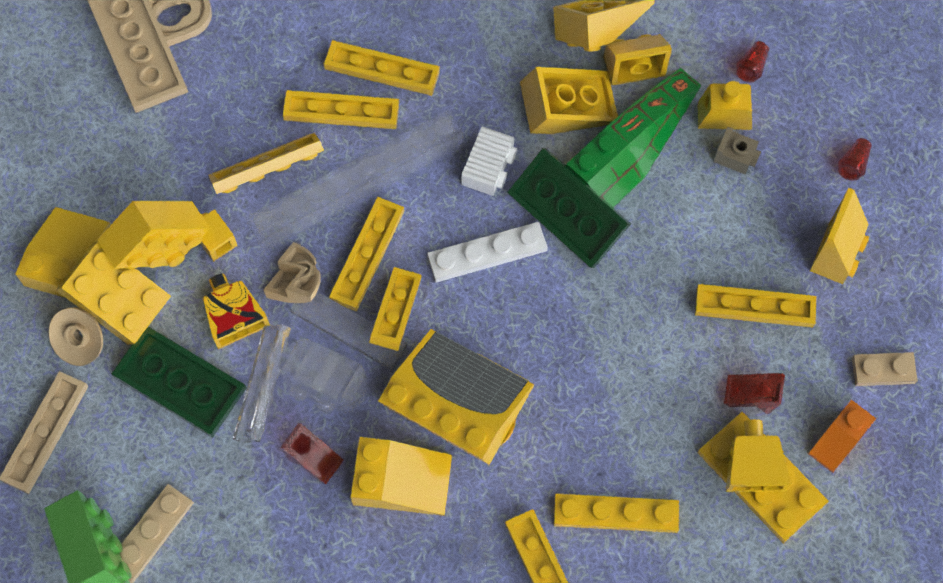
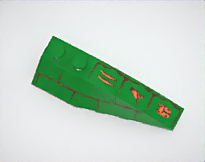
M682 68L678 69L621 113L577 153L566 166L614 208L647 176L653 163L660 155L663 147L673 134L702 85Z

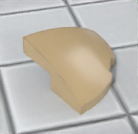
M293 242L277 261L280 270L264 288L266 298L281 302H311L318 291L321 274L315 266L317 262L314 255L305 247Z

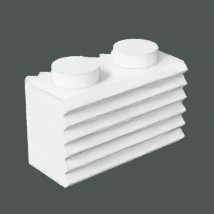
M482 126L462 171V185L494 196L497 188L502 189L507 178V172H504L507 163L512 164L517 153V148L514 147V137Z

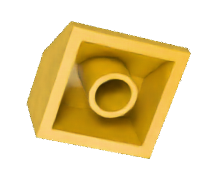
M645 34L630 40L616 39L612 43L605 45L604 60L611 86L666 76L672 51L671 45L661 34L653 36Z

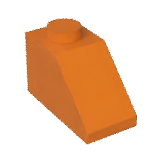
M850 400L808 454L833 473L876 418L853 400Z

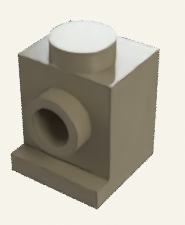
M727 127L714 162L746 175L749 165L755 167L761 151L756 149L759 141L733 132V128Z

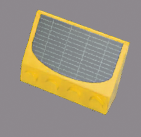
M430 329L393 374L378 402L490 465L532 391L534 384Z

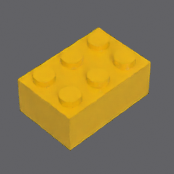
M132 201L97 241L115 268L175 267L184 261L185 255L191 248L196 247L202 242V237L208 232L210 227L192 201Z
M98 241L92 243L56 289L57 292L78 308L90 313L99 324L127 345L137 342L171 297L136 268H115Z

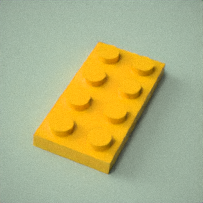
M743 411L697 452L725 483L727 480L731 442L735 436H745L744 421L750 420ZM785 455L791 485L785 492H735L783 544L829 502Z

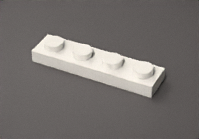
M535 222L427 253V257L435 282H440L546 252L548 247L540 223Z

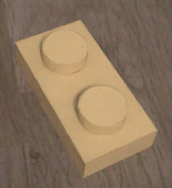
M914 352L856 354L852 357L855 386L915 384L918 381Z

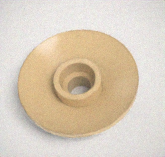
M76 307L65 308L54 315L50 322L48 333L50 344L55 353L63 361L75 366L87 365L96 360L103 347V334L96 319L87 311Z

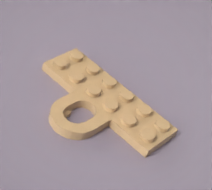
M87 0L135 113L188 93L186 84L169 47L201 34L208 27L212 18V8L209 0ZM180 4H187L191 7L190 13L184 16L176 25L164 26L158 22L160 13L169 7Z

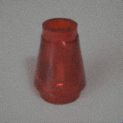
M761 41L755 42L737 62L736 74L741 80L752 83L762 77L769 52V47L766 43Z
M858 138L839 160L838 172L843 178L856 181L865 175L872 144L867 139Z

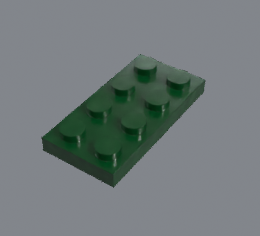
M547 148L541 149L507 192L590 268L597 266L631 225L627 219Z
M149 326L137 342L131 345L111 373L115 379L212 438L247 389L246 385Z

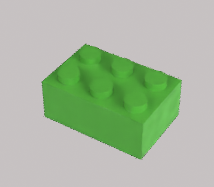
M79 490L44 508L68 583H130L129 579L132 578V574L128 565L121 559L120 552L123 551L119 539L112 533L111 526L114 523L106 509L101 510L92 497L87 498Z

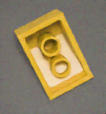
M577 0L554 6L555 40L566 42L567 46L583 47L584 51H598L601 49V46L615 41L654 4V0Z
M535 67L520 81L530 133L557 134L605 126L618 117L608 71Z
M848 187L828 224L810 269L811 272L843 284L848 276L853 278L860 262L855 260L858 251L863 253L869 240V236L865 235L869 224L854 189Z
M55 207L26 247L15 275L25 287L64 297L56 289L92 243L96 242L110 226V222Z
M359 437L351 491L352 503L356 506L445 516L452 455L391 440Z

